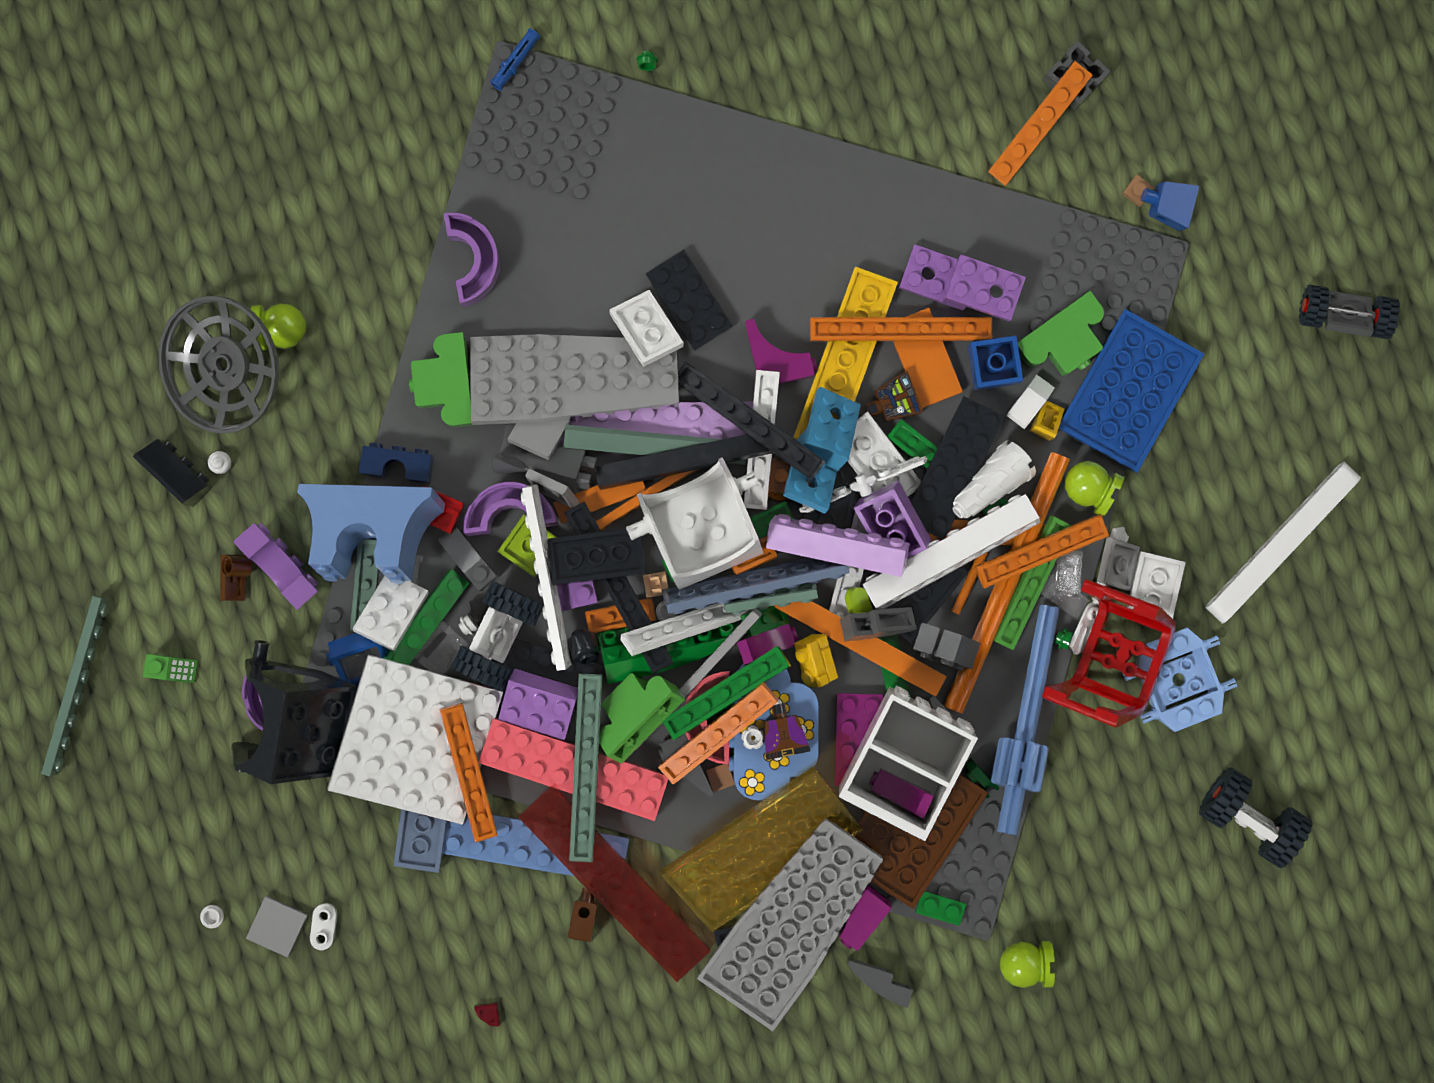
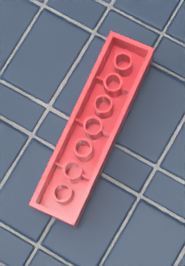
M493 718L478 763L573 794L575 743L499 721V718ZM599 752L596 802L655 821L668 778L662 772L626 760L621 764L607 757L605 753Z

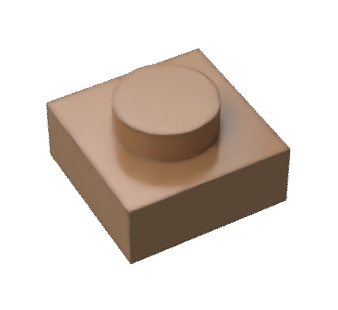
M1136 174L1122 195L1138 207H1141L1144 203L1141 201L1143 190L1145 188L1154 190L1155 187Z

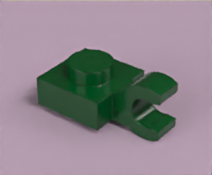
M971 757L965 762L969 770L966 774L974 783L979 781L981 783L980 787L985 791L991 786L999 790V786L991 782V779Z

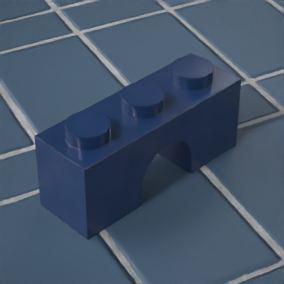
M369 443V446H362L359 473L385 478L388 465L394 461H401L405 466V479L407 481L431 483L434 456L428 454L429 450L415 449V452H407L406 447L392 446V449H384L383 444Z

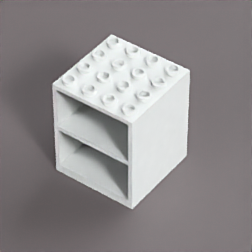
M895 686L894 689L889 687L839 785V797L926 841L978 737L971 723L959 717L957 721L952 719L950 713L940 707H937L936 710L932 709L928 701L918 696L916 699L909 697L908 691L899 686ZM881 768L930 791L934 797L924 818L871 791L872 785L868 783L873 772H879Z

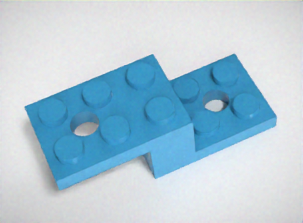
M819 387L817 389L808 427L797 441L822 458L825 464L812 481L790 466L783 496L824 514L829 510L837 471L850 457L861 404L825 388ZM830 412L835 413L839 419L833 418ZM806 480L811 481L814 484V488L809 487Z

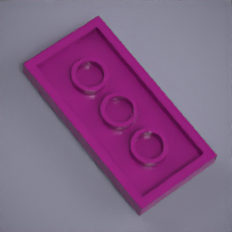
M837 693L835 786L840 785L883 700V694Z

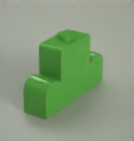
M1089 291L1017 342L1019 356L1028 366H1039L1048 356L1060 374L1066 376L1077 367L1081 371L1092 363L1090 358L1100 352L1103 346L1089 327L1098 324L1104 316V310L1093 293Z
M463 332L440 335L433 344L434 351L439 358L411 362L412 379H409L410 392H414L415 404L421 409L444 406L441 410V417L447 425L456 428L474 426L471 423V380L466 336Z
M631 673L601 704L612 722L611 725L604 726L600 730L599 744L607 757L622 764L685 700L676 685L660 676H655L647 682Z

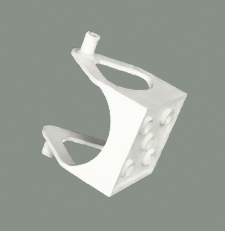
M722 457L718 459L719 461L709 471L682 486L656 494H637L644 517L643 520L626 526L631 540L647 533L653 534L679 590L763 554L760 541L741 498L743 491L759 486L754 471L740 478H733Z

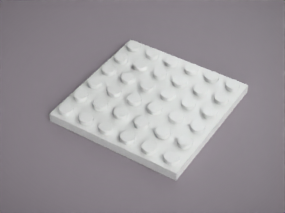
M368 654L327 788L328 791L463 824L467 812L439 709L459 703L463 704L479 762L492 720L496 717L503 691Z

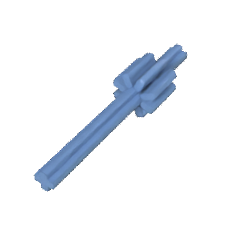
M1039 606L1015 738L1002 737L998 741L991 782L1005 787L997 832L1017 835L1025 791L1040 792L1042 789L1049 748L1035 743V737L1060 610L1057 607Z

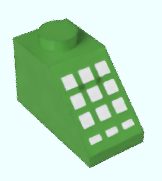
M146 654L143 677L195 683L199 660Z

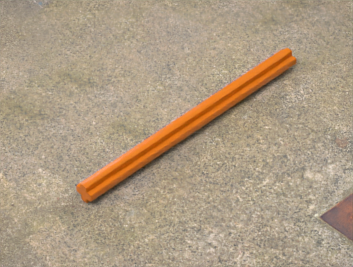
M1054 452L1050 453L1030 501L1040 518V523L1015 536L1009 552L1036 541L1069 464V458ZM1022 573L995 584L972 640L981 643L973 668L964 667L963 671H958L945 701V707L963 714Z

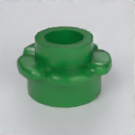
M644 51L636 58L638 68L643 71L654 70L656 63L659 61L658 57H654V53L650 51Z
M1065 628L1064 632H1058L1055 643L1059 644V650L1061 648L1068 650L1070 647L1069 645L1074 633L1068 631V628Z

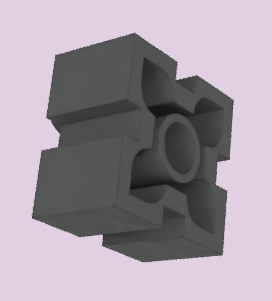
M1078 40L1064 54L1061 62L1058 60L1042 79L1044 83L1053 89L1074 61L1089 71L1093 76L1069 105L1073 110H1076L1111 72L1098 59L1093 63L1088 58L1091 52Z

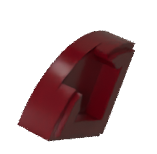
M497 1002L474 1006L476 1015L483 1022L490 1026L497 1027L501 1025Z

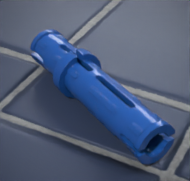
M529 28L507 60L502 61L500 64L501 68L490 81L494 88L502 91L511 76L516 75V69L541 37L535 30Z

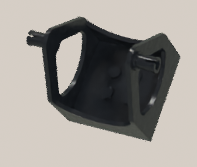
M255 640L253 657L246 659L244 665L247 680L255 686L262 703L263 732L259 744L249 742H234L232 744L231 750L235 770L246 772L269 784L331 777L358 686L320 670L267 660L270 643L264 640ZM278 670L315 677L319 680L307 683L272 681L263 678L261 671Z

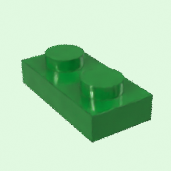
M768 606L764 610H759L762 615L746 631V634L749 638L789 624L787 614L774 606ZM750 613L740 616L741 620L743 621Z
M925 891L917 902L915 913L960 926L966 903Z

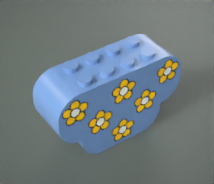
M743 663V664L737 669V671H739L740 669L744 668L745 666H747V665L750 664V663H747V664H744V663ZM784 670L765 684L779 699L776 704L785 703L787 716H798L809 744L810 752L766 760L765 739L763 740V745L758 749H748L744 746V741L741 737L743 731L748 730V727L756 726L765 735L764 721L774 719L772 708L768 709L729 740V748H734V756H729V771H733L734 782L738 791L743 796L752 800H772L778 798L786 791L790 777H799L807 774L814 768L818 760L819 706L817 697L806 685L790 682L787 670Z

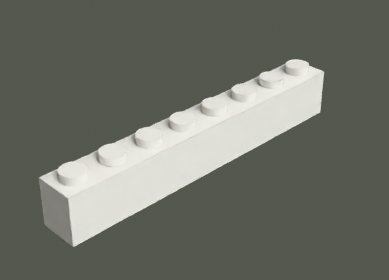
M1026 494L1012 497L1008 500L1007 505L1001 508L1000 506L992 508L987 512V516L981 519L979 517L972 519L967 523V527L962 530L955 529L949 532L947 538L940 542L935 540L929 544L926 550L907 558L906 569L902 577L885 573L880 575L876 573L868 577L866 583L862 585L875 608L885 609L1039 524L1040 518Z

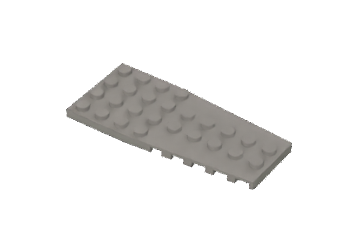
M542 334L470 337L472 425L548 422L570 419L571 416L579 415L591 417L593 416L592 414L606 412V415L622 410L634 412L640 408L652 407V409H660V406L665 405L679 406L677 350L643 367L627 340L621 337Z
M825 818L738 919L699 973L697 979L771 1031H774L814 976L829 947L837 938L840 929L849 918L855 904L860 900L863 891L872 880L878 866L882 863L883 857L831 820Z

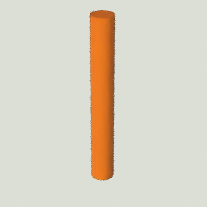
M987 552L975 559L951 612L960 615L978 576L975 566L984 563Z

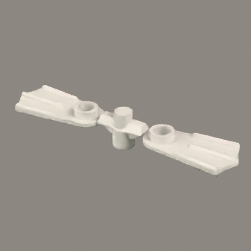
M917 456L896 465L894 469L890 467L877 472L878 476L876 478L874 475L866 477L865 473L859 474L855 477L856 482L849 484L850 489L842 486L833 490L834 494H832L830 503L850 494L851 490L859 491L861 497L868 496L873 493L871 486L875 481L885 480L923 465L927 461V457L919 458ZM803 505L799 510L800 513H808L815 509Z
M1124 527L1112 529L1110 538L1127 542L1129 536L1126 534ZM1093 598V603H1089L1086 606L1069 646L1075 655L1083 653L1098 612L1097 605H1099L1095 598Z

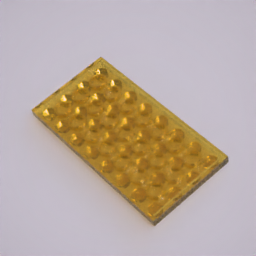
M813 766L662 868L660 873L710 931L713 932L750 907L825 818H828L852 836L862 832L863 828Z

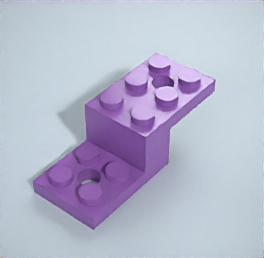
M914 244L899 289L962 311L969 307L1010 322L1026 277L964 255H960L958 259ZM925 268L932 269L934 278L931 280L924 279L922 270ZM992 286L1000 287L1002 289V296L999 298L992 297L990 288Z

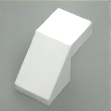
M1036 374L1006 416L1025 429L1055 388Z

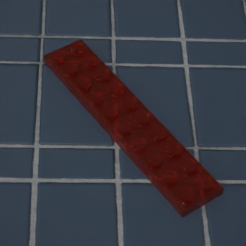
M551 785L520 813L518 818L663 969L678 982L710 952V948L596 829L594 832L593 862L569 861L572 804L558 789Z

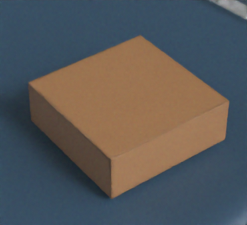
M722 764L706 770L713 792L735 785L728 764Z

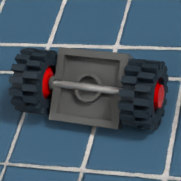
M1307 285L1305 293L1302 295L1303 299L1300 302V325L1320 328L1325 322V330L1367 337L1392 338L1393 334H1395V328L1398 326L1397 320L1400 317L1398 316L1400 313L1398 299L1377 296L1374 304H1372L1371 297L1329 291L1327 287Z

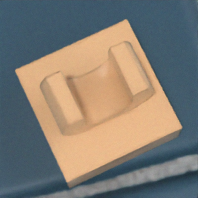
M665 571L643 575L647 598L661 596L662 590L668 588Z

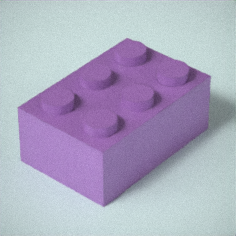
M899 480L858 499L854 506V510L868 534L876 533L881 535L882 538L887 539L900 538L904 542L910 543L908 558L928 548L931 539Z
M514 669L508 681L498 720L565 740L577 704L578 688Z

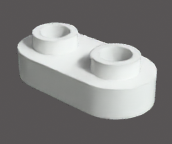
M330 903L320 904L313 912L310 942L317 950H325L334 942L337 910ZM321 912H326L328 919H322ZM318 935H323L325 942H319Z

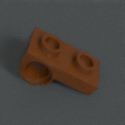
M221 555L220 601H245V577H248L252 571V561L247 556Z

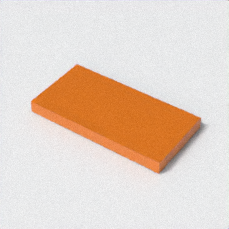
M927 308L906 317L933 316L930 311V308ZM893 341L905 372L908 371L922 408L963 392L943 341Z

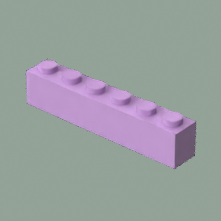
M785 514L775 515L770 521L766 544L767 549L902 577L906 569L910 543H906L900 538L887 539L882 538L881 535L876 533H858L856 529L847 528L844 530L836 528L832 524H815L809 519H791L790 516Z

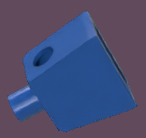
M1162 182L1156 185L1155 190L1145 188L1141 195V201L1151 204L1149 210L1150 217L1175 230L1181 231L1189 228L1199 186Z

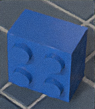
M1017 336L976 341L968 345L974 391L1018 385L1023 382Z

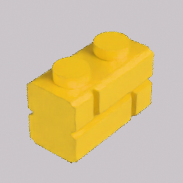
M810 634L794 643L795 657L802 670L801 678L807 687L819 688L838 678L826 634Z

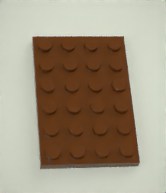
M959 774L926 841L865 811L850 834L883 857L882 863L878 866L870 882L914 909L988 792Z

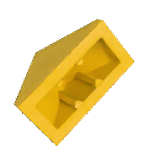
M1046 401L1038 411L1029 432L1048 441L1054 439L1060 426L1064 408Z

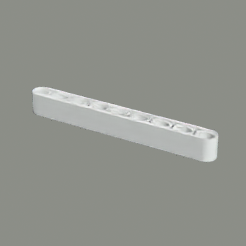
M1340 463L1209 601L1205 608L1222 624L1230 619L1359 482L1361 477L1347 463Z

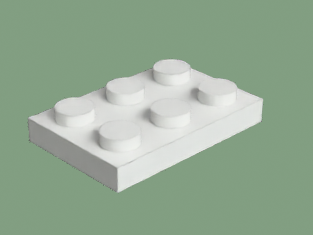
M650 290L609 309L611 317L643 367L683 347V341Z
M1142 551L1139 552L1129 595L1160 606L1173 619L1186 562ZM1127 605V608H1134L1133 606Z
M384 576L354 625L353 631L395 652L429 594L428 590L410 581H404L403 584H395Z

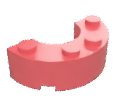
M730 671L717 672L702 679L690 692L685 705L730 677ZM707 720L686 733L689 741L708 726ZM729 741L707 759L716 763L729 764Z

